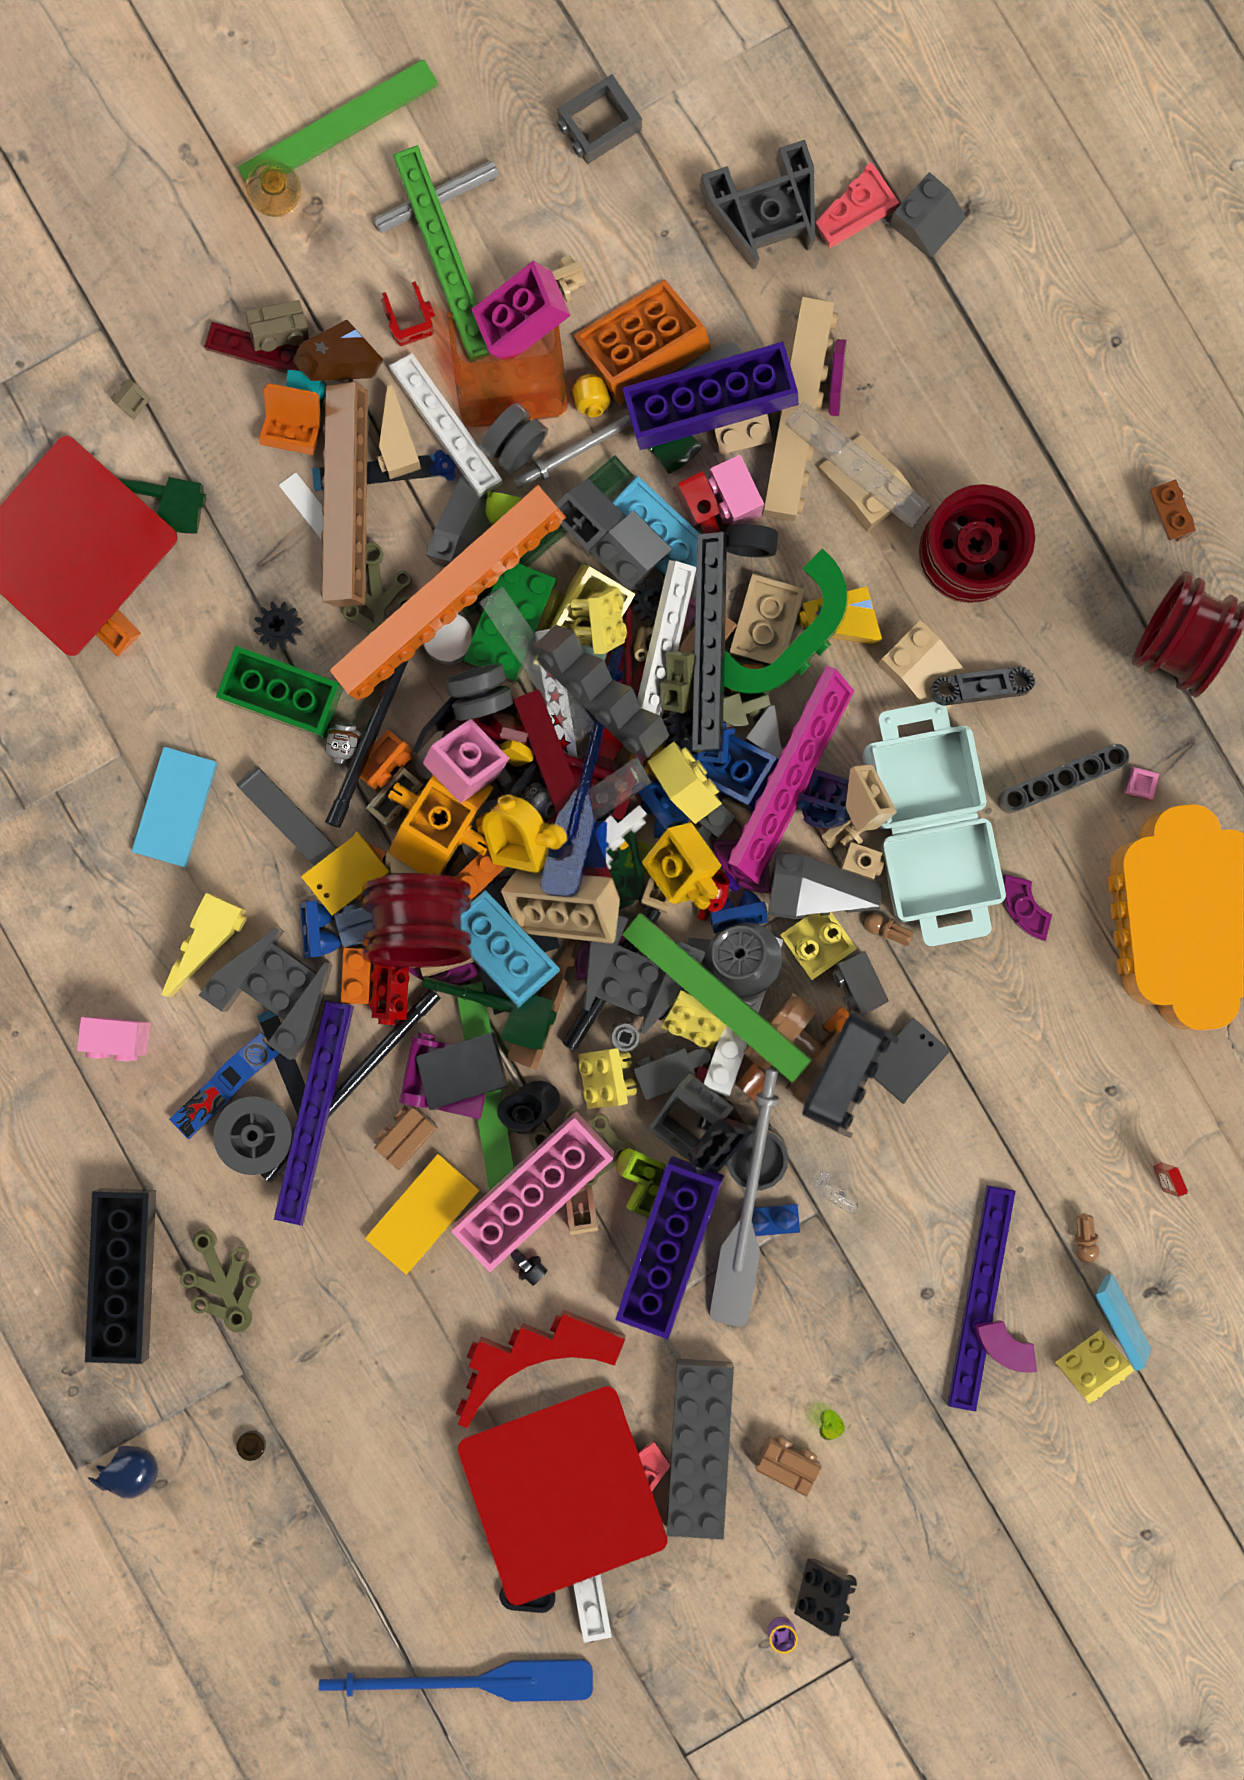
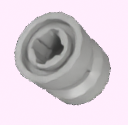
M620 1024L612 1032V1042L620 1051H630L639 1043V1033L631 1024Z

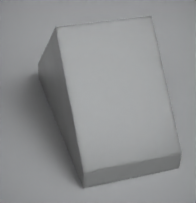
M775 705L767 708L746 737L745 742L779 759L782 748Z

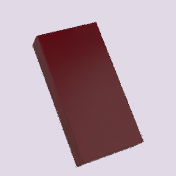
M497 711L484 716L487 723L500 738L521 743L526 742L528 732L513 715Z

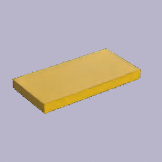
M438 1153L365 1239L407 1275L480 1189Z

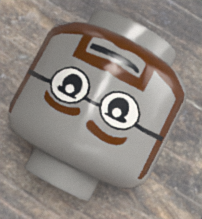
M336 722L333 727L327 729L325 753L333 757V762L349 764L350 759H353L362 733L356 729L354 724Z
M532 782L521 793L520 798L530 803L538 811L543 821L551 819L557 813L545 782Z

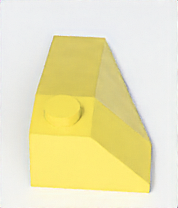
M582 563L568 586L548 629H552L555 625L572 631L575 630L576 626L591 627L590 616L574 617L572 615V610H576V608H571L573 599H588L608 588H619L620 595L624 600L623 616L635 593ZM536 654L533 663L540 666L538 654Z
M205 894L190 924L194 932L183 941L180 948L183 958L182 960L178 959L173 965L161 995L172 997L236 931H241L247 918L244 916L245 909L216 895Z

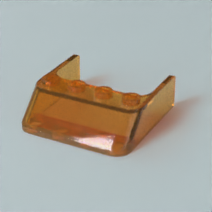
M447 313L458 405L461 419L465 425L469 427L490 426L507 408L517 402L530 412L529 421L533 419L557 418L566 412L568 398L559 325L554 328L555 346L548 354L480 363H466L459 358L453 313Z

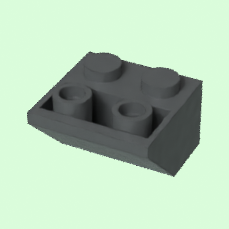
M589 479L568 491L555 504L566 517L559 528L588 557L592 554L590 551L599 541L626 517Z
M862 951L833 965L835 971L831 972V975L837 987H843L846 994L843 1000L850 1013L855 1012L863 1016L889 1002L866 951Z

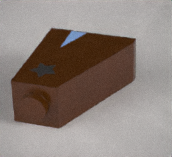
M348 320L301 343L293 359L299 370L310 381L373 378L383 361V358Z

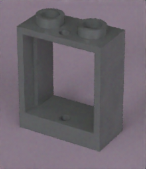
M613 74L558 108V120L556 121L558 128L564 136L568 134L573 142L571 145L575 154L579 158L583 157L587 164L642 130V117ZM606 95L623 120V123L589 144L572 119V116Z
M689 1073L675 1089L648 1129L682 1157L691 1162L688 1153L699 1139L669 1116V1113L679 1099L711 1124L719 1119L727 1118L734 1107Z

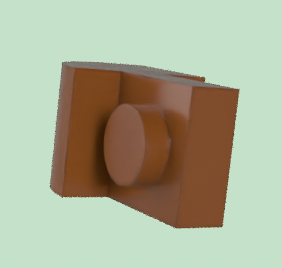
M744 1055L734 1084L756 1103V1094L763 1092L766 1074Z

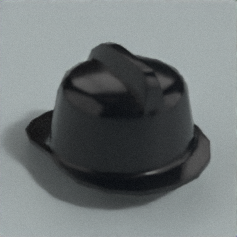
M541 1080L529 1082L500 1101L497 1107V1116L510 1133H532L541 1122L557 1110L560 1103L559 1092L549 1082Z

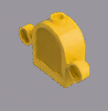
M504 795L497 800L498 804L490 812L483 813L476 820L477 830L486 838L493 864L538 873L553 858L551 849H559L567 841L566 832L556 824H551L546 829L540 814L530 803L512 795Z

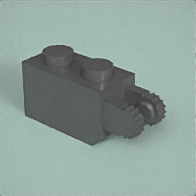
M678 1045L663 1050L664 1056L653 1060L651 1055L636 1061L638 1067L633 1068L645 1099L649 1100L676 1089L689 1073L695 1077L694 1069L704 1065V1063L707 1064L710 1060L711 1052L703 1047L686 1052L685 1048L679 1050Z

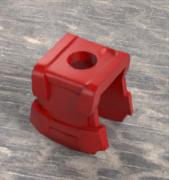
M416 281L412 282V287L425 322L400 331L386 292L382 293L383 298L380 299L386 317L390 321L389 328L391 334L399 346L411 344L434 334L431 318L435 317L432 305L430 300L424 302Z

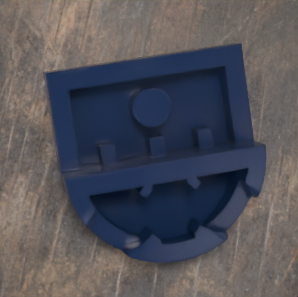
M813 769L806 793H799L798 807L804 816L803 820L811 826L822 829L839 827L851 819L846 810L849 779Z

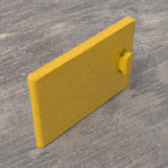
M355 832L354 836L305 872L301 877L333 916L363 892V885L366 882L389 874V870L360 833Z

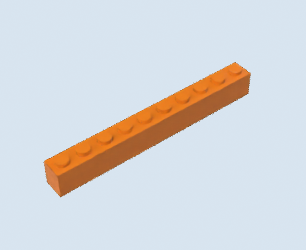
M537 485L333 666L330 672L345 691L359 701L361 698L369 696L379 682L389 678L394 673V669L402 662L411 659L415 651L422 644L430 642L439 629L454 621L457 613L465 606L473 604L477 600L478 595L486 588L492 587L498 581L499 576L507 569L515 567L526 552L535 549L540 544L544 536L558 529L566 518L565 515L541 487Z

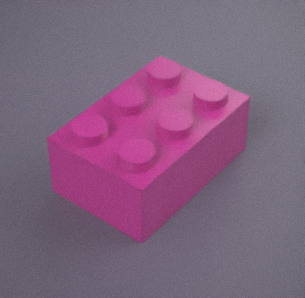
M534 260L472 308L489 353L507 363H510L571 316L553 272Z

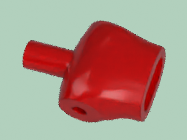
M720 870L711 878L716 884L715 886L718 887L719 893L716 898H709L710 905L707 909H699L696 917L701 921L707 920L710 911H720L726 903L730 880Z

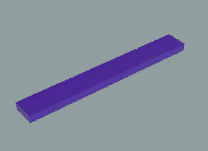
M325 1000L273 1220L303 1226L354 1006Z
M991 1185L986 1186L947 1405L949 1407L974 1412L977 1409L987 1353L977 1338L974 1325L992 1322L1015 1190Z

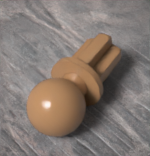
M871 913L865 918V929L871 934L883 933L884 940L889 938L908 946L913 939L914 932L896 924L894 919L887 923L885 917L880 913Z
M1083 1213L1077 1216L1078 1234L1075 1236V1240L1079 1245L1076 1252L1081 1261L1091 1263L1099 1256V1248L1095 1244L1098 1241V1235L1094 1230L1093 1216Z

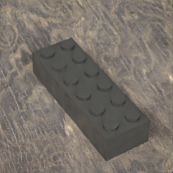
M678 1358L676 1360L666 1524L667 1536L724 1540L734 1376L732 1362Z

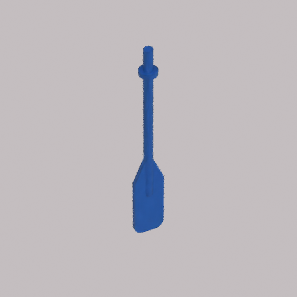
M585 1659L511 1660L479 1676L354 1678V1672H348L347 1679H319V1691H346L347 1697H353L354 1690L479 1688L510 1702L586 1700L591 1696L593 1692V1668L591 1663Z

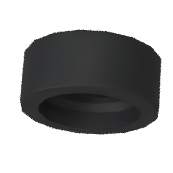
M736 524L727 527L728 553L754 558L776 555L778 532L775 529L753 524Z

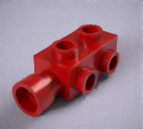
M375 964L370 976L373 983V997L369 1001V1008L372 1011L371 1018H378V1024L395 1025V1019L406 1020L409 968Z

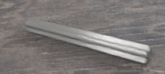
M489 161L436 187L435 191L440 204L499 175L498 169L493 161ZM410 201L375 217L374 222L378 231L383 233L414 218L415 214Z

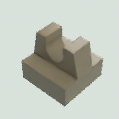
M128 379L123 381L121 384L122 388L117 394H113L111 399L128 416L135 419L151 398L133 381Z

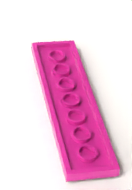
M826 665L823 673L818 677L816 687L811 697L806 701L804 711L798 723L792 729V736L787 746L782 749L779 762L775 770L769 775L767 786L762 796L757 799L755 810L750 820L744 825L743 834L737 846L731 851L728 863L747 880L759 885L798 806L799 793L804 794L813 769L817 768L855 691L836 668Z

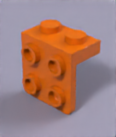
M267 383L264 387L266 419L259 436L260 445L313 455L321 433L319 395L308 390Z
M387 729L373 745L360 778L378 793L391 780L399 768H406L413 759L411 754L414 751L405 741H402Z

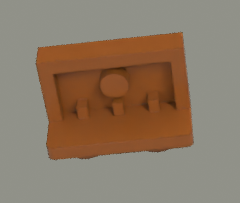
M1176 479L1150 490L1151 497L1169 540L1176 539V541H1180L1196 531L1194 519L1188 511L1183 491L1178 486Z

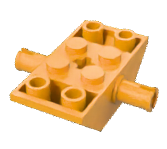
M434 775L419 795L401 786L398 782L394 785V790L402 794V796L391 790L388 798L407 808L409 814L399 828L388 854L421 874L434 875L442 873L459 844L462 845L464 843L482 856L486 854L488 850L478 844L481 843L488 847L486 838L472 829V823L494 787L488 784L460 803ZM445 813L446 824L435 825L436 820L433 817Z

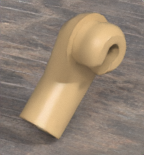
M643 626L638 629L633 647L635 658L638 661H645L647 659V641H651L652 626L647 628Z
M725 797L721 802V805L736 816L735 820L741 828L744 827L753 814L750 809L728 797Z

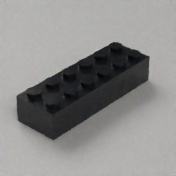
M100 1188L92 1191L85 1343L86 1363L142 1364L149 1359L156 1190Z

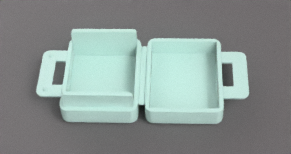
M936 702L884 711L879 716L883 741L867 745L862 752L864 765L873 764L897 810V813L879 827L882 830L891 829L893 835L882 841L881 852L885 861L884 867L894 916L900 922L919 920L923 940L928 946H937L987 936L992 930L987 906L1002 903L1006 897L992 825L987 819H978L977 812L984 809L987 800L973 732L967 726L951 728L947 707ZM932 719L934 731L899 738L897 726ZM971 910L972 922L938 928L936 916Z

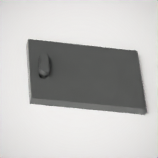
M912 1018L896 1035L899 1038L897 1044L891 1041L885 1053L881 1052L877 1060L879 1067L873 1077L902 1104L906 1103L911 1094L951 1051L915 1018Z

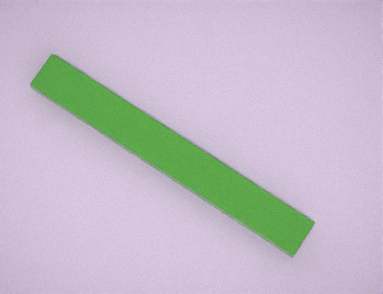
M423 59L237 168L251 192L254 193L438 86V81Z
M416 145L393 154L394 161L469 361L472 363L491 356L492 354L487 349L472 308L478 303L420 148Z
M639 913L622 934L791 1082H794L812 1061L810 1057L645 915Z
M484 982L461 985L465 988L469 987L472 990L485 992ZM457 997L464 1040L491 1033L488 1007ZM502 1089L486 1094L481 1119H478L489 1191L514 1169L509 1132L497 1116V1107L500 1101L503 1100Z

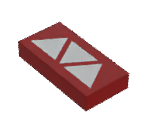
M1162 1162L1153 1166L1163 1192L1177 1197L1188 1194L1178 1167Z

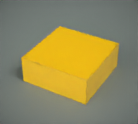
M508 740L498 744V747L509 758L508 763L516 768L533 760V750L521 742Z

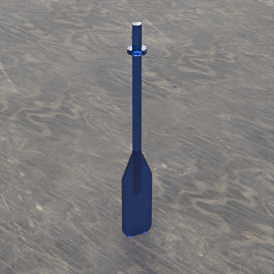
M621 645L612 649L607 667L612 680L616 682L621 681L623 677V672L619 670L624 649ZM596 718L579 786L556 818L555 824L559 825L566 832L567 841L559 849L549 848L540 882L542 890L547 895L572 897L580 889L596 823L589 789L604 731V726Z

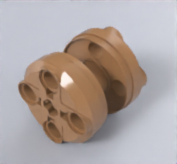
M793 992L767 1021L812 1059L794 1082L789 1081L785 1088L799 1103L805 1105L840 1031L835 1029L820 1044L803 1029L815 1014V1010L810 1007L811 1005L806 1000ZM750 1045L743 1052L748 1056L749 1060L756 1066H760L763 1070L772 1065Z

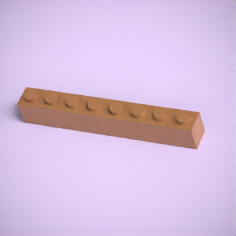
M356 382L327 385L326 396L324 397L325 423L323 425V432L325 435V449L323 450V460L325 468L322 479L324 488V503L322 504L324 529L321 533L323 542V557L321 558L323 583L320 591L322 601L334 607L365 605L368 390Z

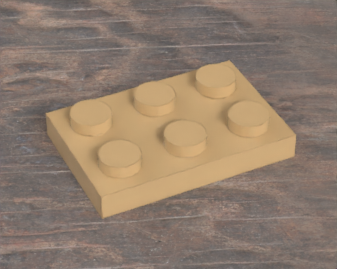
M752 574L729 654L765 665L772 664L789 646L805 589Z

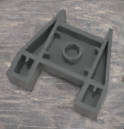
M805 140L779 148L776 162L781 177L736 192L728 166L701 175L699 186L708 212L752 269L757 268L760 259L757 252L759 248L802 234L807 251L811 250L815 241L814 164Z
M618 915L616 938L613 943L589 941L583 1008L589 1011L594 998L597 997L644 1018L638 1031L645 1035L676 1000L680 991L685 989L649 958L618 945L628 921L627 918ZM676 941L679 946L701 964L706 952L681 941Z
M275 928L216 971L199 996L221 1012H226L240 993L244 991L283 1019V1022L267 1044L289 1060L297 1057L312 1035L333 965L325 962L318 973L276 944L284 931Z

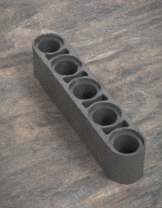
M1113 744L1010 787L1000 794L998 799L999 807L1005 813H1016L1116 771L1128 763L1129 751L1122 744ZM1110 751H1114L1119 755L1117 765L1110 762L1108 757ZM1085 761L1092 763L1094 766L1093 775H1088L1083 770ZM1060 772L1068 775L1069 783L1067 786L1059 783L1058 774ZM1034 783H1040L1043 786L1044 794L1041 797L1034 794L1032 790ZM1009 793L1017 795L1019 799L1017 807H1012L1008 804L1007 796Z
M257 765L236 784L314 866L337 849Z

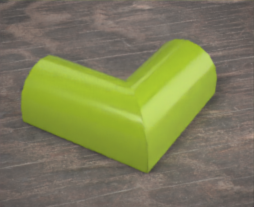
M630 1148L621 1152L616 1162L617 1173L637 1183L626 1208L644 1217H650L667 1164Z

